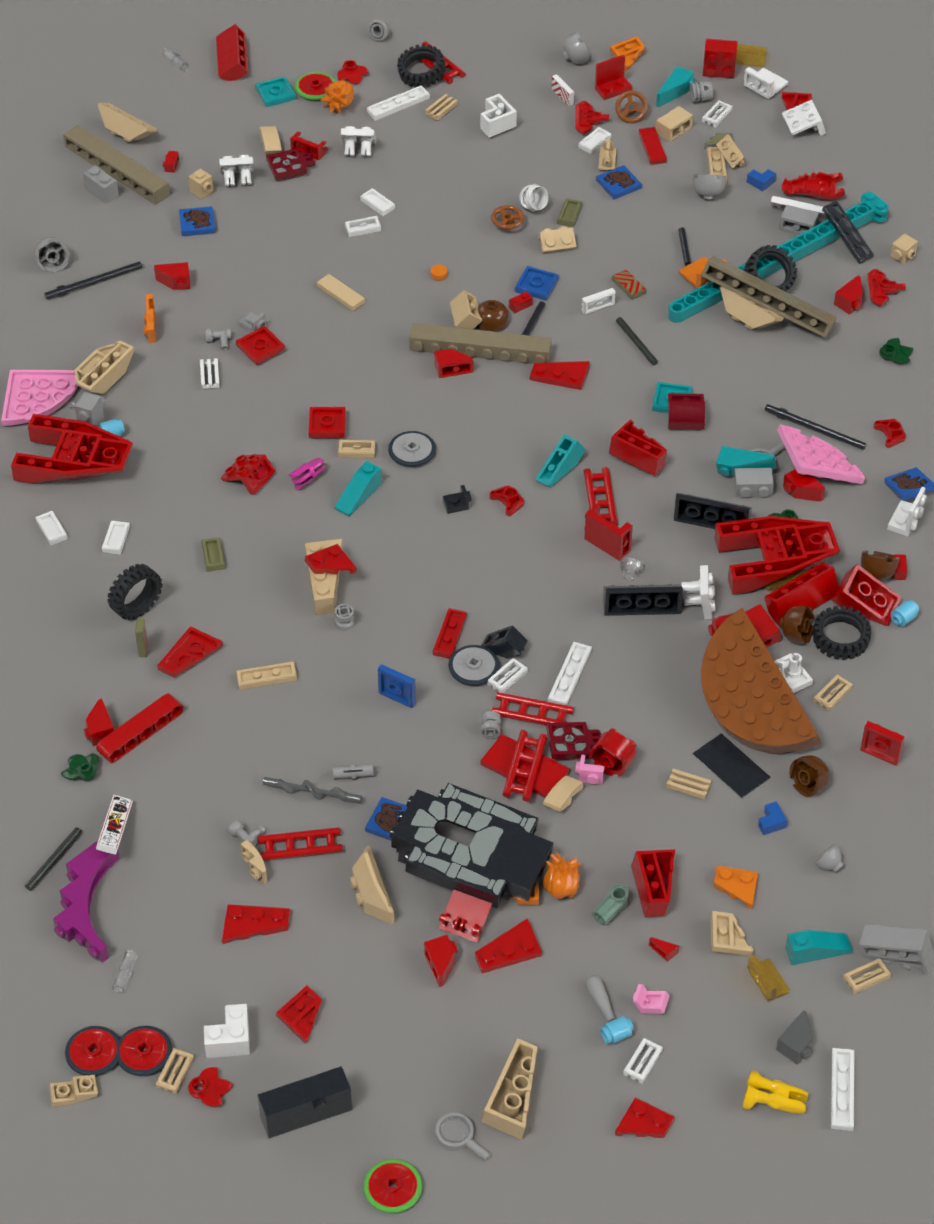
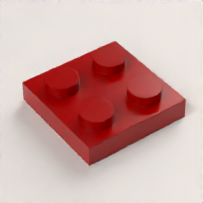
M266 326L236 340V346L255 365L285 350V345Z
M310 407L309 438H345L346 407Z
M867 721L864 726L860 751L897 766L901 758L905 736L881 727L879 724Z

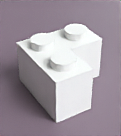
M500 94L485 100V112L480 113V129L489 138L516 127L517 111Z
M247 1004L225 1005L226 1024L204 1026L206 1058L250 1055Z

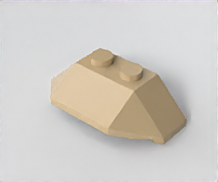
M98 103L105 128L111 130V133L114 135L122 136L125 141L141 140L157 131L156 127L147 124L110 103Z
M722 286L720 287L726 312L731 314V318L744 322L747 328L754 330V328H763L783 321L784 317Z
M120 340L115 342L116 344H109L96 349L74 370L77 386L93 393L104 394L126 373L135 350L134 347Z
M366 846L352 867V877H349L351 887L356 889V901L358 906L362 905L364 913L386 923L393 924L394 910L371 847Z

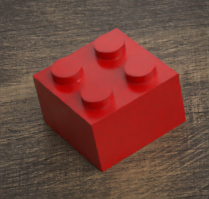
M706 39L703 76L734 78L738 41Z

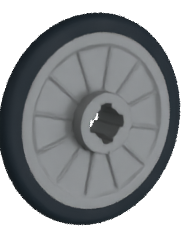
M406 431L396 435L390 441L388 451L391 458L398 464L415 467L429 462L435 455L436 446L433 439L427 434L419 431Z
M468 645L459 648L451 655L448 668L450 674L458 682L477 686L487 683L488 679L499 670V660L493 651L484 646Z

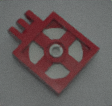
M297 148L266 155V161L275 181L307 174V168L313 167L316 164L311 152L299 153Z
M586 722L547 723L546 725L552 759H581V755H585V758H590L589 752L601 736V731L598 729L588 730Z

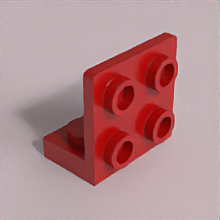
M624 55L596 64L595 90L603 100L632 90V85L624 77Z
M265 454L240 455L235 459L233 465L225 470L221 479L222 481L241 480L249 494H256L276 471Z

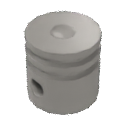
M710 81L690 83L689 92L692 102L712 100L713 90Z

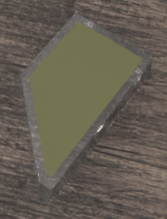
M716 133L704 143V149H707V147H717L716 144L727 134L734 141L733 133Z

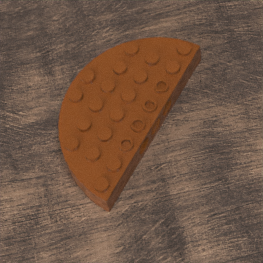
M743 608L739 609L728 617L713 634L702 661V689L715 720L729 736H732L739 743L761 752L784 754V752L803 751L820 744L819 735Z

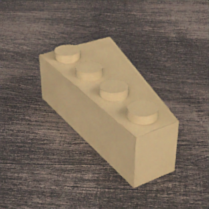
M342 539L305 543V554L309 555L335 544H338L343 550ZM307 565L315 615L334 613L340 571L338 574H314Z
M517 1038L484 1109L481 1120L482 1123L522 1140L526 1126L537 1046Z

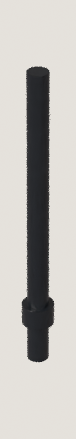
M139 261L66 286L61 285L54 290L45 292L44 296L46 299L58 295L61 297L67 295V292L140 269L142 264Z
M767 404L765 407V411L777 415L780 419H788L862 450L866 447V443L792 414L785 408H777L770 404Z

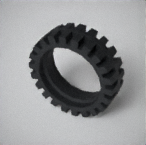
M422 44L419 47V45H415L416 48L412 46L409 48L410 51L406 49L404 54L400 55L397 62L398 72L402 82L406 85L408 84L409 87L413 85L414 88L418 86L424 88V85L429 87L431 86L430 83L434 85L436 80L440 81L441 77L444 76V57L435 46L432 47V45L428 44L426 47L425 44ZM419 59H431L436 62V65L425 73L416 74L406 70L412 62Z
M776 245L760 247L749 257L745 264L744 271L761 279L756 269L758 260L762 257H769L778 261L785 271V281L775 287L785 292L792 287L797 278V268H794L796 263L792 262L793 257H788L789 252L785 251L783 253V248L779 247L777 249Z
M142 563L141 565L135 564V567L133 565L130 566L129 570L125 569L123 571L124 574H119L117 576L119 579L114 580V586H111L109 589L111 591L107 596L109 598L107 599L109 607L125 620H132V618L135 620L138 618V615L140 617L143 616L144 611L148 612L150 610L149 607L155 605L154 600L157 601L159 599L157 595L161 594L162 591L160 588H162L163 584L161 583L162 579L149 566ZM146 579L145 586L137 598L124 605L125 598L132 587L141 580Z
M834 606L833 610L830 607L826 608V612L823 610L816 617L814 623L813 642L816 643V648L820 649L822 654L827 652V657L834 655L836 660L839 657H842V660H846L848 656L851 660L854 659V656H861V653H864L866 648H868L871 637V625L864 614L860 615L859 610L853 612L854 608L849 607L848 610H846V606H841V609L838 606ZM844 622L858 629L861 636L852 643H837L826 637L823 629L828 624Z

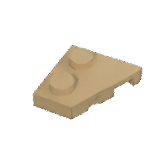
M712 911L710 915L711 951L751 956L753 948L746 943L744 939L745 934L738 926L734 914Z

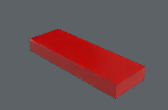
M655 127L639 129V136L650 165L666 163L667 158Z
M448 608L433 648L434 656L450 659L467 618V612Z

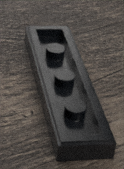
M837 200L822 208V211L859 264L874 256Z

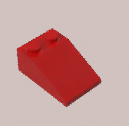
M856 564L845 573L832 601L840 607L846 606V610L849 607L854 608L853 612L859 610L860 615L864 614L866 619L887 626L891 621V612L898 607L902 597Z

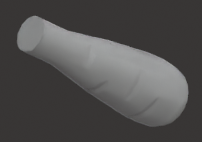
M590 976L586 981L587 990L604 1014L607 1022H610L615 1017L604 984L600 977Z

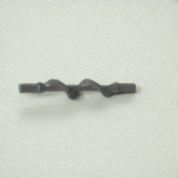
M264 777L263 785L284 789L287 793L291 794L302 790L311 792L316 799L333 796L340 798L342 801L360 804L362 801L361 795L347 793V791L343 792L339 787H334L329 791L313 788L310 786L309 780L306 779L302 785L288 783L282 779Z

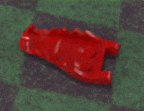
M812 172L811 175L805 173L804 176L799 175L797 179L793 180L784 178L782 191L787 195L800 194L826 200L838 199L845 196L844 188L836 189V183L843 180V174H825L822 172L815 174Z

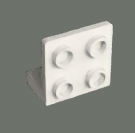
M750 67L745 70L744 86L767 99L788 85L787 80L765 68L759 72Z
M812 100L782 113L792 135L813 127L814 131L818 130L820 136L826 134L822 119Z
M925 487L920 489L913 504L903 500L900 501L888 523L887 530L907 537L911 530L915 531L918 524L917 519L922 518L925 510L922 507L927 499Z

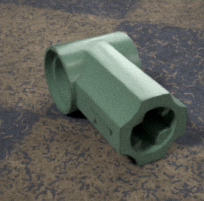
M622 884L611 887L610 894L592 911V916L598 923L607 925L619 911H623L628 907V888Z

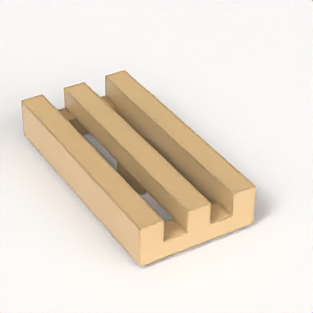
M445 94L425 110V115L438 121L458 105V100H453L451 96L448 98V95Z
M339 440L338 457L375 458V441Z
M836 675L814 697L813 702H819V706L822 708L825 706L829 712L852 689L853 684ZM838 681L841 682L825 699H822Z
M673 769L666 788L705 800L711 780Z
M880 958L843 975V980L848 982L847 985L849 988H852L854 995L891 978V973ZM878 966L880 967V968L877 969V970H874V971H872V972H868V973L864 974V976H861V977H859V978H857V979H855V980H852V978H854V977H856V976H859V975H861V974H863V973H865V972H867V971H870V970H872V969H874V968H876V967H878Z
M173 1048L156 1082V1088H164V1091L169 1092L170 1090L173 1094H177L194 1060V1054ZM177 1055H179L180 1057H179V1059H178V1061H177V1063H176V1065H175V1067H174V1069H173V1071H172V1073H171V1075H170V1077H169L167 1083H165L164 1081H165V1079H166V1077H167V1075H168V1073H169V1071H170V1069H171V1067H172V1065H173V1063H174V1061H175ZM187 1058L186 1061H185V1063H184V1065H183V1067H182V1069H181V1071H180V1073H179V1075H178V1077H177V1079H176V1081H175V1083H174V1085H172L173 1082H174V1080H175V1078H176V1076H177V1074H178V1072H179V1069H180V1067H181V1065H182L184 1059Z

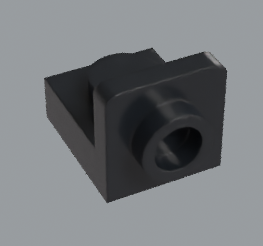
M460 485L459 493L443 496V503L447 514L469 510L471 494L470 491H466L465 485Z

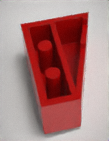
M630 419L611 436L609 454L656 476L665 466L667 449L654 438L650 439L647 437L645 431L634 426V422Z
M676 849L636 851L631 868L644 917L665 916L670 903Z

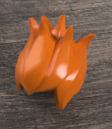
M344 80L335 81L328 88H325L326 95L321 101L326 102L323 107L330 106V113L334 109L341 113L343 108L348 107L352 103L354 87Z
M558 852L555 855L550 854L552 863L546 861L548 866L543 881L545 890L555 899L566 896L569 899H573L579 888L580 876L578 867L582 863H576L577 857L566 862L565 857L561 858Z

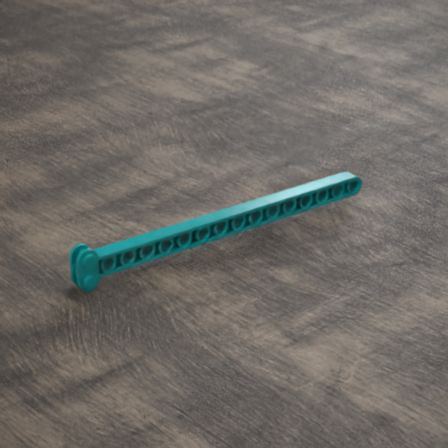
M866 192L861 195L860 203L844 212L857 229L872 220L877 223L886 221L889 206L876 194ZM826 220L777 246V249L781 247L783 248V253L785 251L789 252L787 256H792V262H795L835 241L840 236L830 221ZM769 257L760 258L756 264V269L761 279L783 268L778 261ZM744 263L743 265H741V266H739V267H737V268H739V269H741V270L744 271V270H745V267H746V265H745L746 263ZM710 281L672 301L668 307V319L679 323L722 301L721 286Z

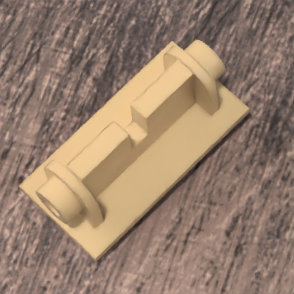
M727 134L716 146L732 168L735 166L743 167L745 165V156L730 135Z
M606 140L603 147H600L598 170L615 169L616 148H613L611 140Z

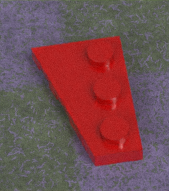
M590 361L534 363L530 373V380L581 390Z
M190 626L157 665L158 670L176 677L221 648L223 642Z
M228 904L222 944L230 943V940L239 938L241 940L249 939V936L258 934L264 936L288 931L290 908Z
M528 918L475 952V959L482 974L542 956V951Z

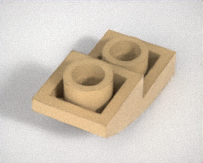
M276 126L259 127L264 154L281 152L282 149Z
M566 775L552 788L543 801V805L561 812L571 804L572 796L582 790L583 782Z
M246 839L241 843V856L245 862L249 863L250 875L255 880H260L263 884H266L267 874L264 861L257 849Z
M95 1075L75 1076L71 1082L50 1083L49 1085L52 1107L82 1102L98 1095Z

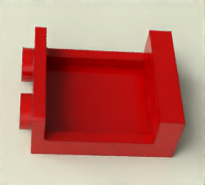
M598 504L586 512L584 539L620 561L631 551L633 525L626 522L621 528L615 526L600 516V506Z

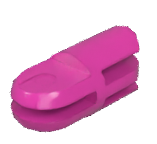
M315 458L291 472L289 476L292 478L291 480L295 484V488L299 490L315 479L316 475L325 469V463H323V459Z

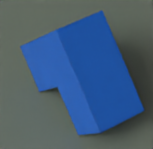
M753 169L747 174V183L761 191H764L776 181V173L770 169H767L762 174Z
M777 801L766 804L764 809L766 816L759 818L758 827L762 834L766 835L785 829L788 820Z

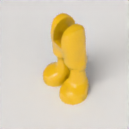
M751 1070L742 1109L750 1110L756 1103H763L773 1109L784 1112L804 1114L806 1105L803 1102L808 1100L809 1094L780 1080H769L762 1077L757 1071ZM758 1089L768 1090V1091H770L771 1093H766V1092L760 1091V1090H758Z

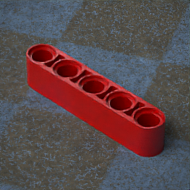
M171 694L163 695L101 739L96 746L97 752L109 763L118 761L179 717L184 710V706Z

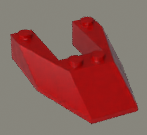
M33 414L28 424L30 441L57 446L52 458L16 452L11 463L13 480L39 483L85 479L120 472L124 469L133 442L86 421Z
M766 516L716 523L714 539L718 552L760 547L764 561L729 565L728 583L732 594L754 591L840 553L830 522Z

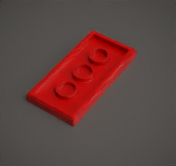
M501 734L480 760V765L507 778L517 741ZM524 745L522 753L534 755L535 750ZM542 754L532 792L546 798L552 788L570 773V768ZM520 760L518 768L530 771L532 762ZM516 776L514 782L521 786H526L528 778Z

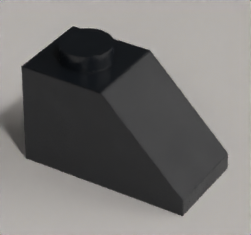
M512 625L487 634L481 646L490 649L497 656L509 659L520 656L524 652V647L528 640Z

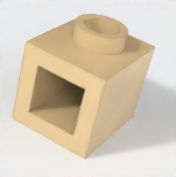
M199 169L188 176L190 192L200 199L213 192L212 176L204 170Z
M904 233L892 243L890 256L905 264L915 256L918 241Z

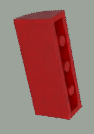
M234 24L216 36L218 77L226 81H235L248 74L246 36Z
M821 562L764 597L766 607L773 621L780 626L781 618L784 617L790 608L794 606H809L813 610L833 598L838 588L835 569Z

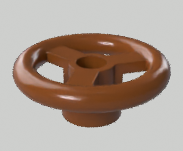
M630 90L618 97L615 109L622 121L636 123L646 115L648 104L646 98L641 93ZM632 95L637 96L642 101L643 108L633 101ZM627 97L628 102L625 105V110L621 112L620 104ZM630 104L635 106L633 110L628 108ZM641 113L636 118L625 117L627 114Z
M504 205L492 212L491 221L498 228L511 230L519 227L524 222V213L515 206ZM505 210L514 211L517 214L507 213ZM498 213L502 215L501 223L496 219Z

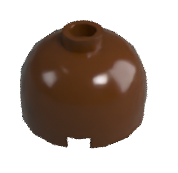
M487 300L479 304L478 312L482 318V322L477 325L479 330L498 332V330H505L509 325V313L503 303L497 300Z
M862 551L861 567L882 582V579H888L895 574L899 557L894 559L895 555L874 551L872 555L868 554L869 551Z
M794 606L781 618L780 628L789 641L796 644L810 642L814 625H810L811 619H814L812 608L809 606Z
M813 755L802 756L794 760L790 766V779H794L795 784L793 786L801 795L809 797L820 793L826 788L830 774L826 763L821 758Z

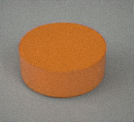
M434 265L430 270L431 278L437 281L446 279L448 275L447 268L444 265Z

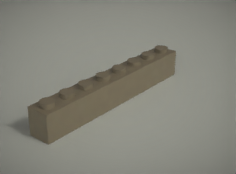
M76 125L63 134L66 148L92 165H96L154 205L170 195L169 184L165 179L160 178L154 172L149 171L143 165H140L121 151L113 148L110 144L99 139V137L88 132L87 129Z
M712 256L707 261L701 274L702 277L825 338L830 333L837 317L715 256Z
M418 323L412 324L409 336V347L413 351L434 353V351L454 349L470 357L532 364L549 363L552 338Z

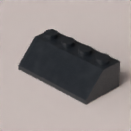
M676 493L674 521L715 529L716 523L751 519L752 507L691 494Z
M680 584L604 586V616L681 614L683 587Z

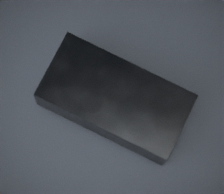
M342 1066L257 1094L260 1118L268 1139L352 1110L351 1087Z

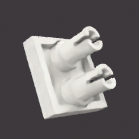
M352 126L341 128L342 141L345 143L344 156L349 157V150L350 156H355V144H361V156L365 157L366 153L367 157H371V144H376L374 129L370 127L355 129Z
M241 155L239 158L224 156L223 159H219L221 174L224 173V186L229 187V180L231 186H235L234 173L241 172V185H246L245 179H247V185L252 184L251 172H254L253 157Z
M708 565L700 566L699 581L681 583L683 587L682 594H684V606L702 605L704 619H712V611H715V600H712L715 596V586L711 585L713 584V573H709Z
M798 653L788 654L775 660L776 665L793 693L813 683V679L801 666L802 656Z

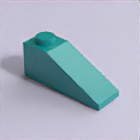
M676 66L658 91L656 106L660 107L687 94L690 83H695L694 71Z
M563 434L535 480L551 487L577 465L586 449L578 440Z
M722 446L716 461L718 474L733 477L735 468L776 469L777 467L775 455Z
M366 461L353 475L336 503L335 510L350 517L382 484L381 468Z
M805 930L787 934L785 949L791 965L853 952L846 933Z

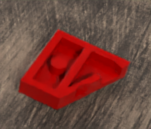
M634 1098L616 1128L615 1135L636 1134V1137L652 1136L653 1138H664L674 1122V1116L640 1099Z

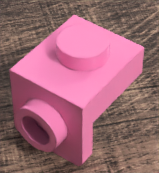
M581 755V760L576 762L575 773L579 774V781L590 784H603L604 766L585 764V755Z
M638 984L636 992L633 994V1002L641 1014H664L670 996L667 991H647L643 984Z

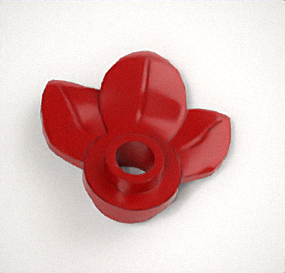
M347 60L344 62L342 69L338 71L337 77L339 81L348 80L351 84H359L362 80L361 75L368 74V69L357 65L353 60Z
M218 1067L204 1069L199 1077L193 1078L188 1084L189 1094L194 1098L200 1099L204 1105L210 1107L221 1106V1096L227 1094L232 1088L231 1082L218 1077Z

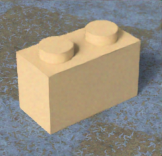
M678 106L656 120V132L659 136L671 142L692 128L693 115Z
M463 290L450 302L456 328L474 329L482 322L478 312L477 298L474 295Z

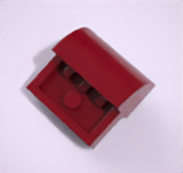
M668 393V429L704 430V394Z

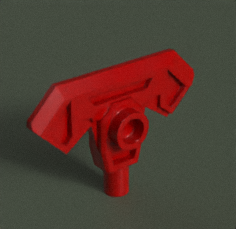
M581 101L575 105V129L582 134L592 130V125L595 123L609 121V114H601V112L594 111L593 106L587 101Z
M875 268L867 273L870 299L875 304L882 306L889 300L888 294L897 293V290H905V283H896V281L885 279V273Z

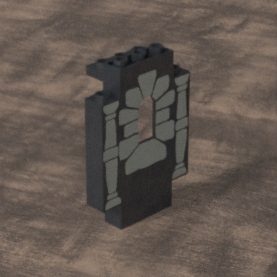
M450 783L447 784L445 789L440 790L438 797L418 789L414 796L411 795L409 797L406 811L400 813L399 823L397 827L394 826L389 836L392 838L391 847L395 848L398 853V862L406 864L405 872L452 891L454 889L492 903V907L498 908L505 892L529 901L547 865L546 861L550 859L554 842L535 835L538 827V817ZM445 821L476 834L468 847L438 835L434 830L435 825Z

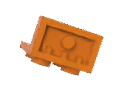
M702 257L680 269L679 274L695 288H699L710 282V280L701 276L709 259Z

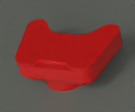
M896 419L874 422V429L882 431L887 437L885 447L891 448L905 441L906 434L902 429L901 423Z
M509 485L489 493L491 500H499L506 506L505 513L507 516H512L524 506V499L518 494L517 489Z

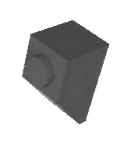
M803 1010L778 1038L776 1050L797 1065L802 1059L806 1060L812 1052V1035L806 1011Z

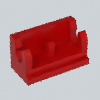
M299 131L290 137L291 150L297 148L299 153L309 151L315 160L319 161L328 151V147L324 146L327 143L326 141H322L319 145L312 141H307L299 137L301 135Z
M761 604L745 611L766 647L776 642H781L780 630Z

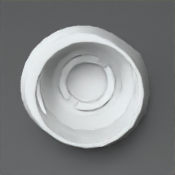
M527 185L521 190L519 201L525 209L535 212L547 205L548 193L540 185Z

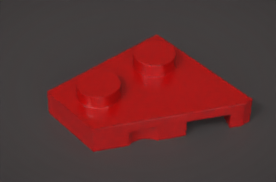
M781 93L786 111L812 100V94Z
M338 544L305 556L304 561L314 574H338L339 571H350V574L356 573V566Z
M306 985L276 1012V1017L306 1043L322 999Z

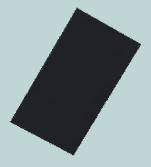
M722 733L692 753L741 798L771 778Z

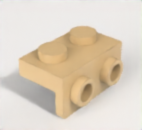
M563 226L559 227L558 230L543 229L538 235L542 253L576 249L573 227Z

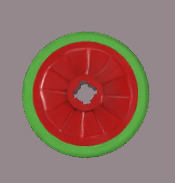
M310 72L298 78L295 83V90L305 99L321 100L326 95L325 88H328L330 84L335 82V79L323 72Z
M388 1159L377 1163L368 1171L364 1179L363 1190L367 1201L377 1210L385 1213H399L411 1208L418 1201L422 1192V1179L416 1168L408 1162ZM389 1185H397V1187H389Z

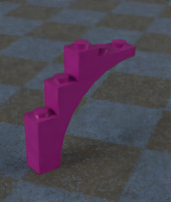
M97 840L66 864L68 872L66 875L71 883L60 890V903L65 910L54 917L53 920L55 925L54 931L58 937H64L68 942L75 939L80 946L84 945L87 948L91 957L94 959L98 958L103 963L109 958L107 946L97 936L91 924L90 906L93 893L99 881L120 858L118 850L116 855L97 850Z

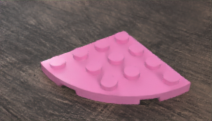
M10 370L1 419L2 426L28 423L33 414L47 416L62 407L78 388L74 370Z
M779 425L777 432L798 473L814 475L818 478H831L835 481H847L852 484H863L865 480L863 473L856 465H851L846 460L847 456L837 448L814 435L810 438L800 434L801 430Z

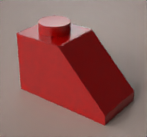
M188 262L154 265L155 279L172 290L191 289Z
M859 275L835 292L834 305L849 315L855 310H859L862 306L863 292Z
M454 349L434 351V364L439 378L473 373L472 357Z
M796 469L784 475L783 488L793 498L823 501L825 487L812 475H802Z
M102 698L98 699L85 719L86 728L83 729L86 740L90 739L93 747L97 746L101 739L114 731Z
M448 934L424 942V955L439 987L444 985L455 964V954L458 953L455 942L450 941Z

